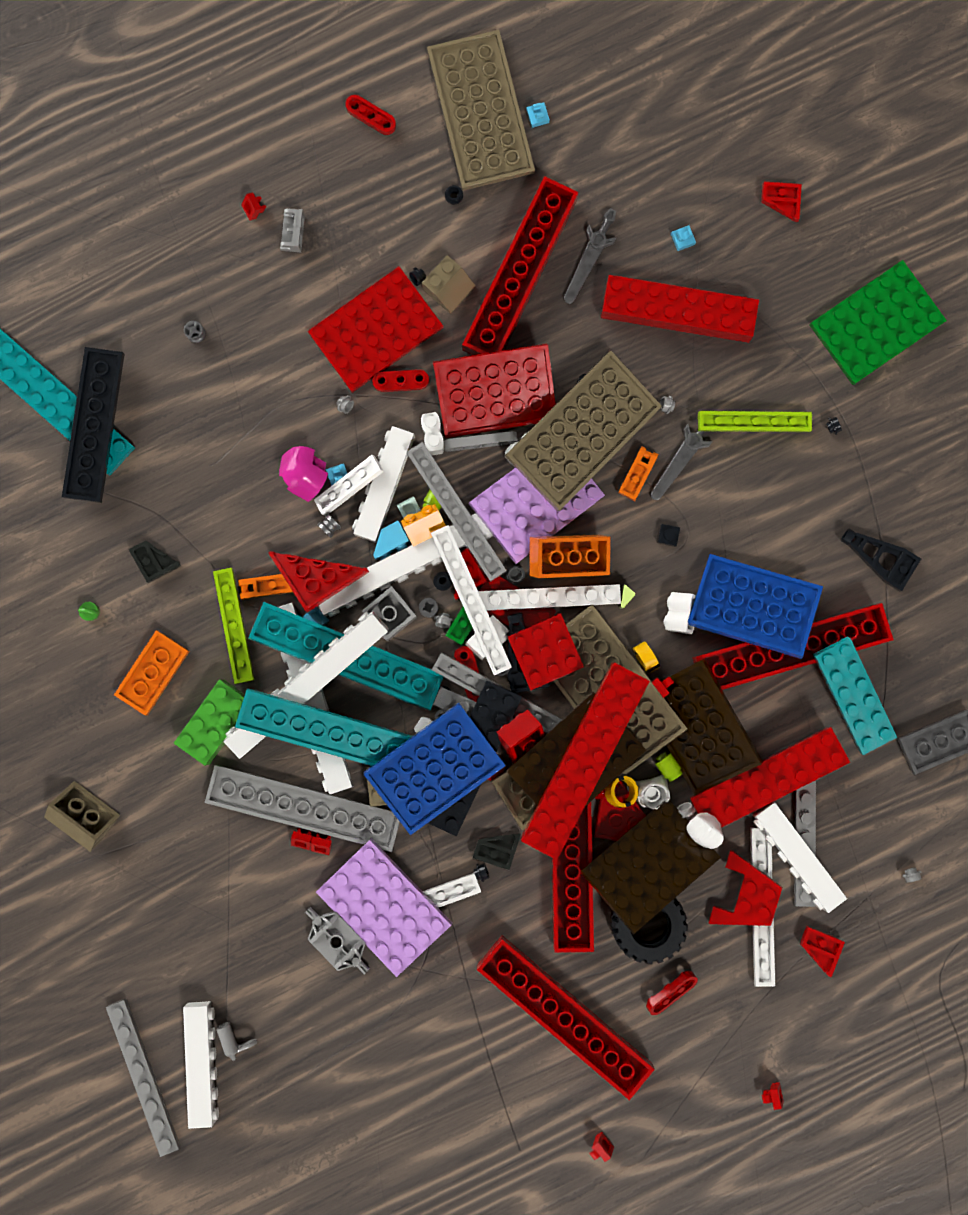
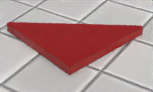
M269 552L270 557L307 613L369 573L365 567L360 568L347 564Z
M619 781L614 791L617 800L622 803L628 798L629 791L622 781ZM606 798L600 799L594 837L617 841L646 815L636 801L629 807H615Z

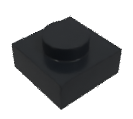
M661 524L657 543L676 547L680 527Z

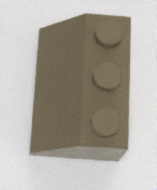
M75 781L48 805L44 818L90 852L103 840L120 817L117 812Z

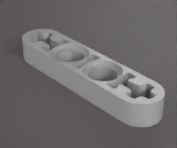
M511 431L444 440V451L451 452L513 444L518 441L517 432Z

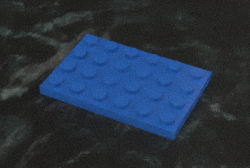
M709 554L688 619V625L802 659L823 586Z
M458 703L364 771L363 774L407 832L412 835L506 765L461 704Z

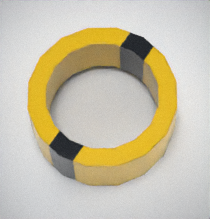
M645 641L632 648L637 660L647 674L660 668L656 656Z
M618 776L604 789L607 801L615 807H629L635 803L638 797V786L628 776ZM621 780L629 787V796L622 803L617 800L614 791L615 786Z

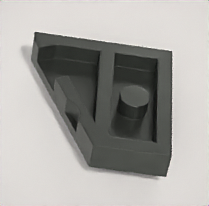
M147 541L128 549L147 583L181 567L179 562L173 560Z
M516 833L478 839L472 858L510 870L521 834Z

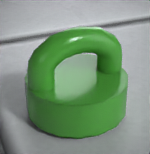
M85 602L80 606L78 612L83 620L93 621L99 616L100 609L95 603Z

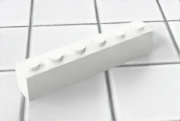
M392 426L391 431L387 430L384 438L386 445L384 449H380L378 459H380L379 464L384 472L377 476L371 484L367 485L365 491L367 495L366 500L361 502L358 511L361 513L358 520L355 519L352 527L355 536L377 543L408 458L406 452L412 447L415 438L414 433Z
M775 802L760 808L752 814L756 819L753 821L760 831L762 829L767 834L765 838L772 847L774 845L779 850L777 854L784 863L786 861L791 866L790 872L796 879L798 877L803 882L801 884L802 888L808 895L812 894L815 898L813 902L820 911L823 909L829 913L847 899Z
M211 1001L191 1002L183 1007L188 1129L212 1127L219 1118V1108L216 1107L215 1102L218 1098V1088L215 1087L217 1068L214 1067L216 1047H213L215 1027H212L215 1010L214 1007H211Z

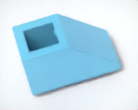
M399 521L381 529L373 554L376 561L391 556L390 553L396 550L399 552L408 547L407 544L410 542Z

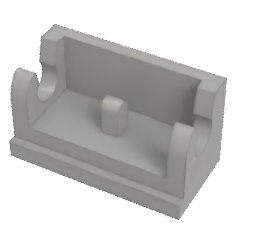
M284 209L281 251L301 253L305 215L302 209Z

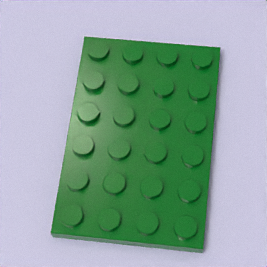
M902 260L809 325L851 384L855 385L947 320Z

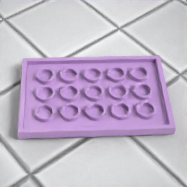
M514 468L470 501L469 505L514 563L517 564L530 554V537L555 535L605 495L591 478L557 512L517 468Z
M372 838L316 891L334 912H337L362 938L366 946L396 977L452 925V922Z

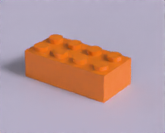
M610 536L530 537V576L556 578L610 575Z

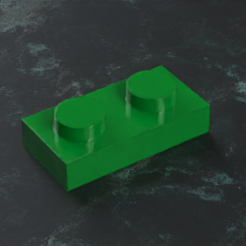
M464 607L461 608L445 635L461 646L473 628Z

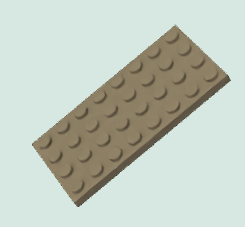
M495 30L428 46L427 52L462 191L534 174L535 168L500 31Z
M609 351L505 457L558 512L662 406L612 351Z
M591 605L566 624L584 667L558 678L554 682L573 708H575L592 692L596 694L613 662L650 681L626 726L646 751L622 772L625 776L687 730V727L661 696L600 613Z

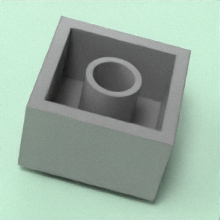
M392 586L362 610L363 613L374 611L388 627V632L383 636L386 641L391 640L417 618Z

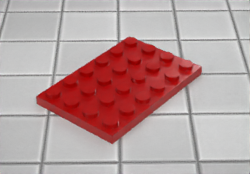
M398 266L308 330V333L353 393L370 381L376 373L384 371L443 329V325L400 266Z
M547 343L433 362L445 438L537 424L556 405Z

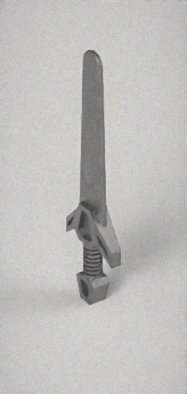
M610 208L604 214V221L599 231L593 233L590 225L588 226L586 233L589 242L564 296L566 303L571 304L574 302L603 248L614 244L616 237L607 239L605 234L610 224L615 221V210Z
M686 425L684 428L685 441L651 492L652 499L659 500L698 449L707 448L711 445L713 441H703L702 439L706 431L697 430V432L691 433L689 425Z

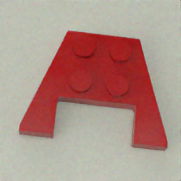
M730 850L725 868L743 873L745 876L734 912L714 905L709 924L771 926L783 887L759 871L751 863L744 860L735 851Z

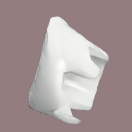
M663 775L647 780L635 781L638 786L637 801L642 807L657 810L659 808L657 806L662 802L670 800L668 782Z
M699 813L687 824V832L697 844L709 849L717 848L722 844L724 835L721 824L715 816L708 813Z

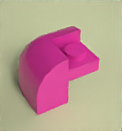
M304 446L293 447L282 455L279 476H282L284 482L288 485L287 490L309 502L320 492L327 479L328 473L325 472L326 462L314 456L315 450Z

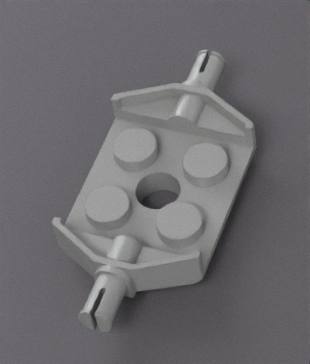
M310 907L305 912L313 920L308 937L309 942L337 971L354 966L363 974L368 972L370 968L361 959L366 944L362 938L337 912L333 911L320 916ZM339 937L342 941L341 946L334 947L331 939Z

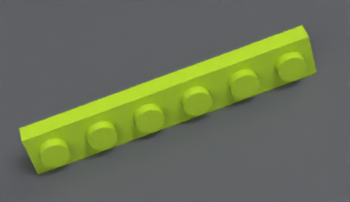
M699 411L698 431L811 432L812 412Z
M233 568L213 571L234 684L254 681Z

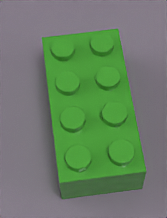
M219 679L177 737L174 744L204 766L210 765L225 744L224 740L227 737L225 733L233 726L235 727L245 694L227 681Z

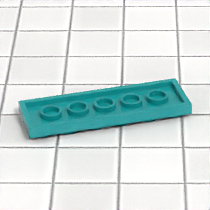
M847 636L813 654L859 752L865 755L897 738L851 638Z

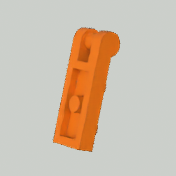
M641 446L618 491L619 494L633 501L636 500L659 455L655 452L647 451V448ZM642 457L649 460L648 464L641 461Z
M282 574L238 580V586H241V600L293 592ZM248 585H253L254 591L249 592Z

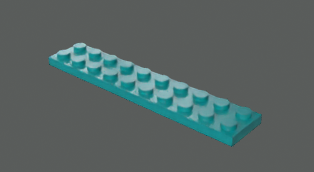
M0 329V380L70 441L77 396ZM114 428L107 474L109 476L135 449Z
M263 602L248 639L311 664L315 661V655L321 650L324 652L330 648L328 645L335 638L340 639L345 634ZM375 646L367 649L338 674L428 711L432 708L443 679L442 675L429 668Z
M249 688L246 689L235 724V728L373 766L412 737L408 734Z

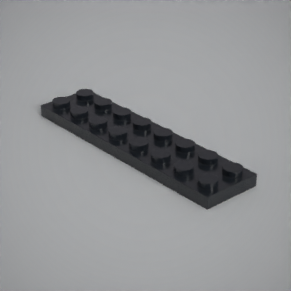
M89 347L84 349L62 491L63 498L102 503L125 356L123 352Z
M486 680L470 714V718L497 752L500 741L496 732L503 725L511 722L522 696ZM481 784L428 822V824L457 836Z

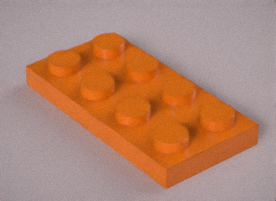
M156 630L114 693V696L143 715L148 716L190 651Z

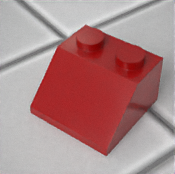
M528 709L518 714L514 720L503 725L496 732L500 743L513 763L545 736L542 724Z

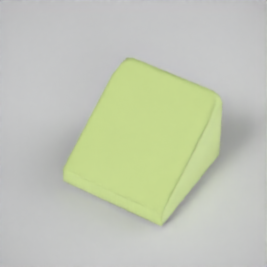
M625 584L622 586L620 609H623L635 596V592Z

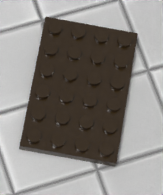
M705 659L670 676L674 683L667 687L670 693L664 699L687 727V730L666 746L680 765V770L694 795L763 763Z
M594 692L586 697L506 770L536 805L540 802L595 696ZM625 728L586 805L646 751L643 745L627 728Z
M670 800L662 802L663 804H660L657 810L651 811L581 870V874L633 935L721 858L714 849L703 847L690 837L686 828L689 821L686 818H682L683 816Z

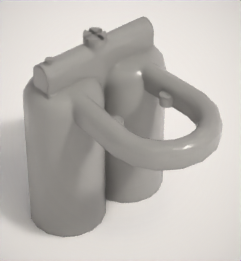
M230 1022L222 1023L216 1027L224 1054L230 1057L232 1061L236 1060V1053L257 1044V1039H252L237 1045Z

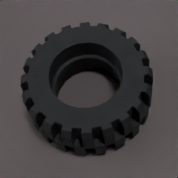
M676 898L662 909L667 919V926L664 933L653 941H641L636 938L614 911L611 912V930L618 946L624 951L625 955L629 958H634L639 963L644 961L646 964H652L654 961H657L659 964L664 962V958L668 957V959L674 957L673 953L675 951H680L682 948L680 944L685 942L687 937L685 931H688V924L686 923V913Z

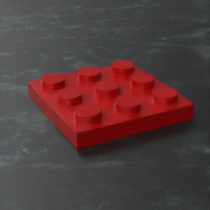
M561 613L507 636L530 690L584 667Z

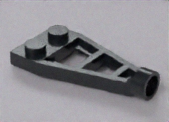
M850 528L846 530L840 540L848 545L883 582L899 592L904 589L921 561L920 557L905 548L856 533ZM866 543L878 547L873 558L863 552V547ZM884 552L893 554L897 558L889 571L885 570L879 563V558Z
M522 613L507 616L509 635L527 628ZM508 640V660L512 667L508 672L510 689L515 693L529 691L530 689L523 672L517 668V659ZM547 683L535 689L549 687L550 683Z

